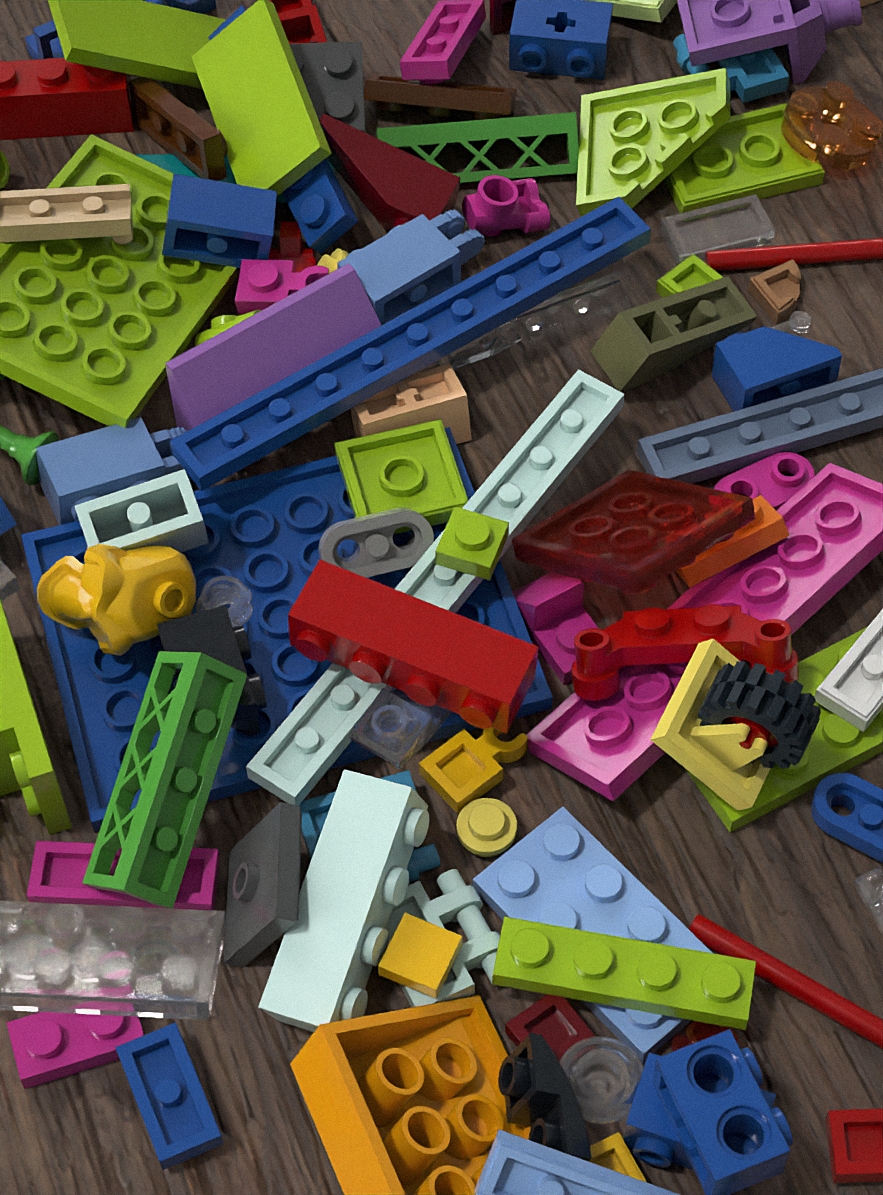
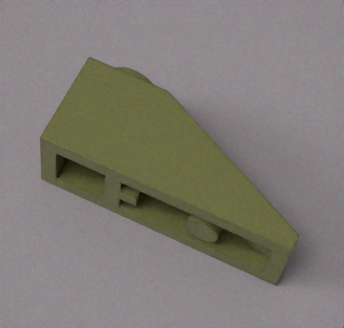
M729 276L619 312L590 352L616 389L622 392L663 376L716 345L717 342L752 324L758 316Z

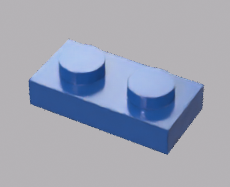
M176 1022L115 1047L162 1170L224 1144Z

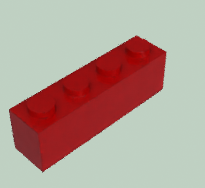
M65 58L0 61V140L134 132V111L129 87L130 74L67 62Z
M319 559L288 613L290 645L296 647L305 657L319 662L328 660L350 669L356 677L372 684L381 682L405 692L410 699L421 705H438L460 714L467 723L478 728L488 729L492 727L507 734L536 675L538 646Z

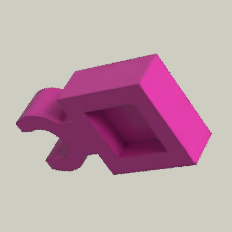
M242 259L235 297L238 314L264 310L330 274L329 268L311 266L301 272H296L294 260Z

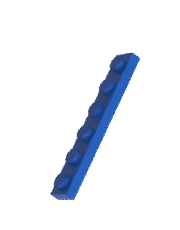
M241 5L208 37L209 40L213 39L248 8ZM327 158L283 191L308 246L321 254L358 222Z

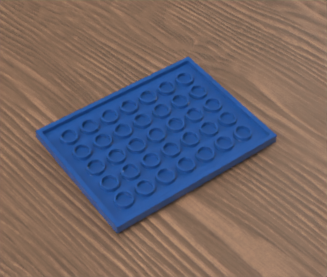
M450 427L444 428L469 501L475 492ZM336 456L209 487L203 491H193L204 521L209 543L181 552L191 564L196 579V602L191 614L226 605L232 627L244 626L252 659L245 660L243 663L247 675L259 674L267 702L266 708L257 710L261 733L249 736L232 727L230 728L207 803L263 788L248 778L246 766L333 663L328 660L322 662L311 660L302 655L296 647L290 645L288 613L320 559L319 543L323 533L337 522L354 518ZM80 521L21 535L36 599L37 585L41 576L58 560L65 556H73L79 562L85 564L84 555L88 545ZM447 523L431 526L434 533V541L444 531ZM411 531L394 534V544H406L411 538ZM351 539L342 541L337 548L338 556L342 558L351 557L356 551V542ZM499 559L491 579H483L456 614L532 644L501 560ZM413 567L367 578L395 589ZM38 604L94 833L100 831L158 652L163 651L160 637L157 635L149 640L134 643L121 656L106 654L99 648L98 640L89 628L72 629L66 627L44 614ZM538 658L535 678L514 719L552 709L553 697ZM172 683L168 695L174 690ZM394 688L329 769L454 736L463 729L469 732L480 728L467 723L460 714L438 705H421L410 699L405 692ZM161 731L154 736L150 752L156 747ZM141 789L134 796L130 808L131 811L137 806Z

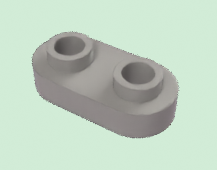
M396 508L340 521L331 525L320 539L319 556L323 561L367 578L413 567L433 544L434 533L430 523L417 511L409 508ZM402 526L409 527L411 529L410 540L403 545L394 544L393 534L395 530ZM347 539L354 540L357 545L355 553L348 558L338 556L337 548L339 544Z

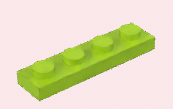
M504 916L493 969L492 984L746 1030L756 961Z

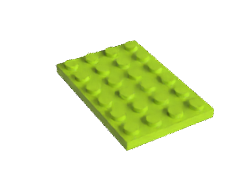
M92 134L87 138L47 188L130 184L133 239L127 244L116 243L112 236L0 243V374L107 426L116 424L126 428L132 419H136L166 377L165 363L184 352L236 280L241 269L162 255L174 173Z

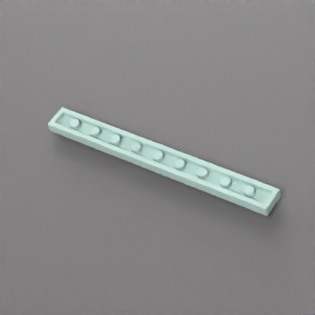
M578 369L462 509L509 522V535L499 559L622 410L624 393ZM442 532L395 589L456 613L483 578L435 564V551L443 535ZM332 663L246 766L248 778L288 804L299 806L393 691L394 687L381 682L377 684L365 682L356 677L350 669Z

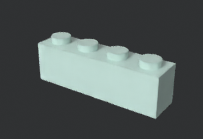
M343 770L299 893L298 921L284 934L258 1008L276 1020L315 1032L320 1024L364 1016L368 1000L367 991L365 990L372 967L379 965L387 949L389 935L386 927L393 906L400 905L406 895L409 884L407 866L414 846L419 847L423 843L428 831V805L412 787Z

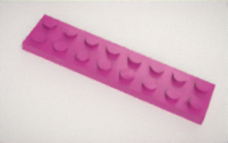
M829 463L777 510L783 517L790 536L692 586L667 609L697 608L709 604L721 606L741 605L742 613L761 621L779 619L787 622L791 627L792 635L883 550V484ZM745 661L750 668V662ZM688 663L623 666L619 668L620 688L616 694L607 699L597 701L586 700L577 696L574 692L526 735L528 737L527 745L530 753L614 801L666 753L650 739Z

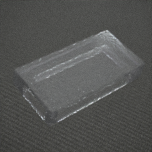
M756 194L661 218L660 231L677 265L692 254H695L703 261L705 260L706 251L753 248L773 243L775 229Z

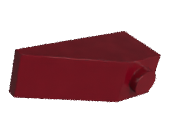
M323 113L319 122L332 153L327 157V160L384 229L390 231L394 227L404 225L421 214L430 221L440 214L443 215L445 211L453 210L457 202L460 177Z

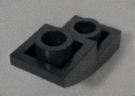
M529 1033L514 1052L504 1059L499 1071L498 1085L501 1094L505 1095L507 1123L530 1126L528 1140L589 1162L592 1156L586 1127L566 1073L541 1034Z

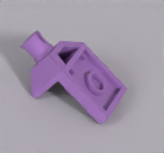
M677 0L691 66L784 45L794 85L804 83L825 52V33L848 26H859L863 23L859 0Z

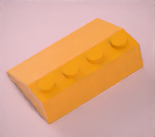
M480 995L320 1024L290 1063L344 1195H475V1187L498 1130L527 1140L529 1138L530 1126L507 1123L505 1095H502L499 1090L498 1078L501 1065L508 1054Z

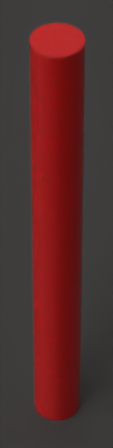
M883 238L713 250L705 252V263L715 271L777 267L792 259L797 265L883 259Z
M697 914L689 930L705 946L720 955L756 961V976L883 1049V1019L703 915Z

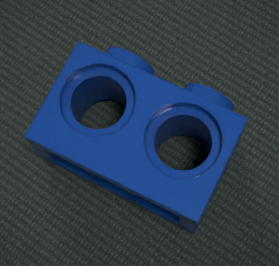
M730 1029L656 1059L652 1083L705 1195H730L783 1173L791 1151L789 1146L793 1145L790 1127L778 1107L769 1108L759 1088L763 1084V1079L757 1060L748 1047L739 1048ZM701 1074H714L723 1079L728 1088L719 1093L707 1092L699 1087L695 1078ZM732 1133L745 1134L755 1142L758 1150L751 1154L736 1153L726 1145L724 1137Z

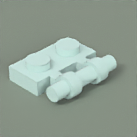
M457 869L448 870L437 878V883L444 895L430 901L421 882L417 881L408 885L406 895L401 904L393 906L386 927L389 935L388 945L404 913L444 929L443 924L450 921L459 922L468 939L467 942L463 943L437 999L400 984L411 1007L474 995L475 984L468 971L475 967L483 968L492 984L500 934L496 931L491 932L480 912L483 903L474 886H466Z

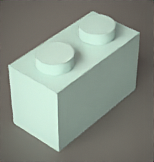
M185 469L74 506L88 547L104 544L116 546L126 551L143 546H166L181 553L209 543L204 521Z

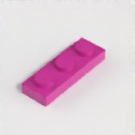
M484 0L438 1L400 60L402 80H419L423 84L430 85L450 79L486 19Z
M36 841L27 891V898L31 907L214 915L220 867L218 849L192 848L173 909L148 903L124 893L96 889L83 884L82 882L95 843ZM122 848L115 854L109 872L111 876H114Z

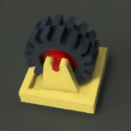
M710 639L698 643L650 740L738 811L753 807L770 768L773 769L775 763L781 769L789 768L790 764L795 766L800 762L820 720L821 710L820 706L814 705L816 699L811 693L801 694L804 686L798 681L794 680L788 683L783 680L786 675L785 673L775 670L773 675L766 672V666L755 663L753 668L750 669L745 661H739L716 640Z

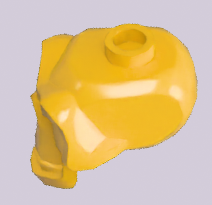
M104 544L87 547L84 555L85 564H82L73 556H65L41 576L37 585V601L44 614L72 629L89 628L98 640L99 648L104 653L120 656L126 653L134 643L149 640L159 635L158 623L191 615L196 602V579L191 564L184 554L166 546H143L126 551L116 546Z

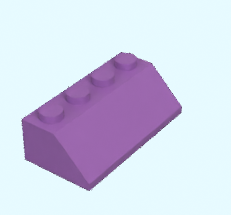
M348 263L166 362L165 366L177 427H184L185 430L189 431L382 326L355 269Z

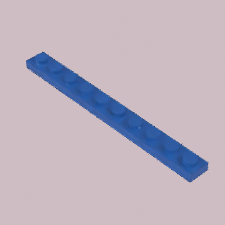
M617 197L170 440L172 454L198 488L203 491L650 243L651 228L620 197Z

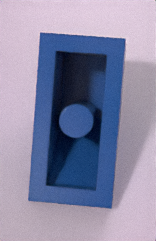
M763 326L746 333L732 334L723 341L716 343L712 378L734 412L837 382L842 354L836 347Z

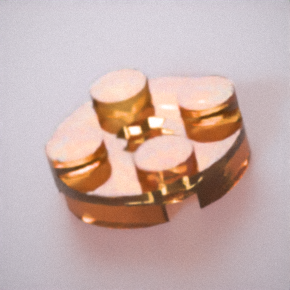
M837 81L828 82L826 87L810 86L797 90L792 94L782 114L784 115V120L781 124L782 134L797 153L816 163L819 156L834 160L831 168L839 170L855 169L864 165L869 160L883 132V122L873 115L864 104L854 98V93L849 86Z

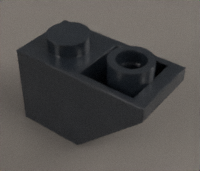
M226 605L157 624L163 651L201 652L247 674L243 661L252 659L247 635L243 625L232 627ZM176 669L172 680L173 689L176 687L181 669ZM258 673L247 675L231 724L232 728L249 736L261 733L257 710L267 707L263 686Z

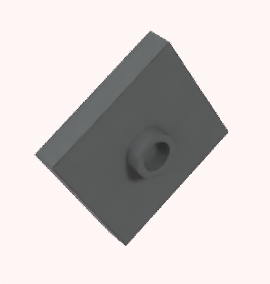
M280 802L229 851L223 964L245 967L298 921L302 826L301 806Z

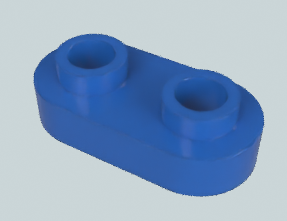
M835 773L822 779L815 789L811 804L812 817L817 826L827 834L883 863V789L849 773ZM844 806L851 814L847 816L838 815L832 810V807Z

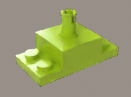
M0 599V796L22 790L30 817L42 814L48 833L51 835L72 828L14 638Z

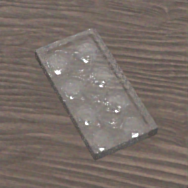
M0 900V1010L209 1020L225 937V911Z

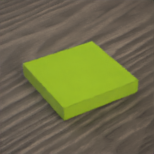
M441 419L334 443L335 455L354 518L396 508H409L420 513L431 526L447 523L454 507L463 508L468 502ZM402 526L397 528L394 534L411 531V529Z

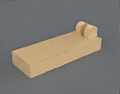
M130 184L0 191V243L112 236L116 243L127 244L133 239Z

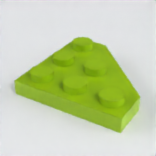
M726 68L581 95L576 206L581 217L617 197H620L632 209L730 119V79Z

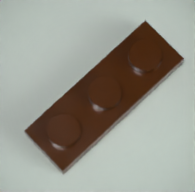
M372 74L365 79L364 100L377 101L376 108L387 111H405L406 104L425 106L424 113L428 115L453 116L454 109L473 111V119L485 120L502 118V114L510 115L515 109L517 89L447 81L429 85L423 84L419 80H402L400 76Z
M138 77L130 80L129 87L136 125L202 179L219 181L227 178L224 157L227 155L228 149L221 131L208 124L192 108L185 106L168 89L162 88L152 79Z

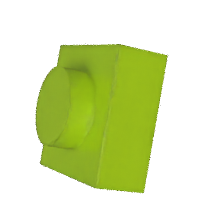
M454 507L436 548L435 564L490 580L509 535V522Z

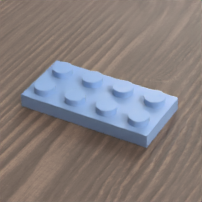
M563 806L473 878V886L479 897L502 920H504L505 916L712 953ZM582 1001L641 1063L647 1060L649 1052L655 1053L691 1021Z

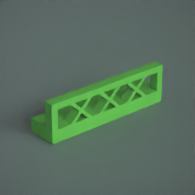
M576 112L376 129L377 139L399 149H412L426 162L443 170L445 169L434 158L444 146L461 144L474 158L462 173H452L461 178L460 183L480 182L483 178L490 175L518 179L578 173L579 144ZM566 136L568 164L548 165L533 152L545 137ZM536 138L529 147L520 141L521 139ZM510 140L524 153L512 168L498 169L483 155L494 142ZM487 142L480 151L471 145L472 143ZM436 147L430 156L421 148ZM528 157L539 165L519 168ZM478 161L489 169L486 171L470 172Z
M158 652L82 882L83 884L96 889L124 893L160 907L173 909L245 684L246 673L201 652ZM176 669H181L176 687L168 695ZM161 731L156 747L150 752L154 736ZM141 789L137 806L131 811L130 808L134 796ZM122 848L114 876H111L109 872L115 854Z

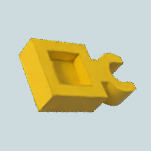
M492 727L483 729V735L476 740L463 729L419 762V774L459 814L464 806L480 798L503 780V768L499 765V762L511 763L517 761L525 754L528 737L524 733H521L512 741L504 742L497 738L503 732Z

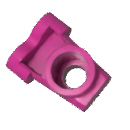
M490 175L480 181L475 194L466 195L463 198L462 212L470 229H476L482 235L497 236L502 230L521 229L524 233L549 229L550 212L546 203L540 200L538 186L533 178L511 181L503 176Z

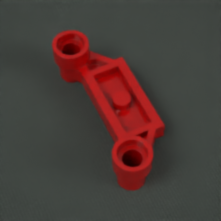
M709 604L697 608L678 609L651 607L640 611H623V619L603 630L590 628L576 634L574 637L576 660L571 666L573 689L576 695L586 700L597 701L607 699L617 693L620 688L619 668L631 665L689 663L698 643L710 639L716 640L738 660L750 662V669L753 668L755 663L765 665L766 672L773 675L775 670L785 673L786 675L783 680L788 683L799 680L798 654L792 648L791 627L787 622L779 619L761 621L742 613L741 605L721 606Z

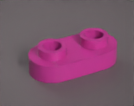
M779 452L722 478L716 484L711 504L713 517L717 518L727 513L733 505L741 501L752 500L760 495L777 511L815 476L814 468L801 455L791 452ZM741 493L748 496V498L741 499L734 495Z

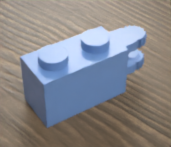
M451 209L448 212L445 211L443 215L440 214L430 221L421 214L404 225L394 227L388 234L366 247L352 251L345 259L337 263V268L339 269L349 263L355 269L381 325L461 283V265L468 262L470 258L473 259L474 256L482 251L485 237L476 229H470L465 231L464 234H459L462 232L466 221L455 209L453 211Z
M139 417L132 419L126 428L115 424L36 447L39 483L58 524L62 525L79 521L75 505L183 470L184 468L172 454L170 440L187 432V429L185 430L184 427L179 428L178 426L177 428L172 427L170 430L165 429L149 434L142 418Z

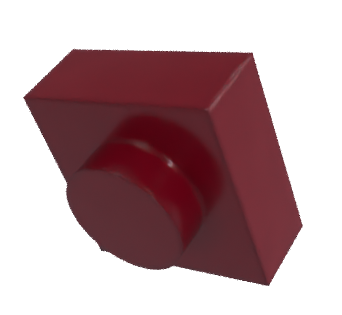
M547 994L505 1023V1033L516 1047L521 1044L529 1033L541 1034L556 1055L562 1068L595 1046L596 1036L564 997Z

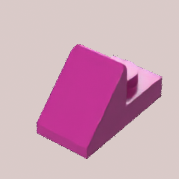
M550 572L513 591L531 641L539 647L538 650L562 684L566 685L572 681L571 666L576 660L574 637L582 630L599 628L582 606L584 590L582 581L577 578Z

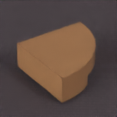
M792 259L749 280L748 291L776 325L786 320L798 304L801 290L800 270Z

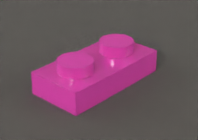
M130 984L6 1023L20 1081L24 1089L118 1060L119 1056L115 1047L144 1035Z

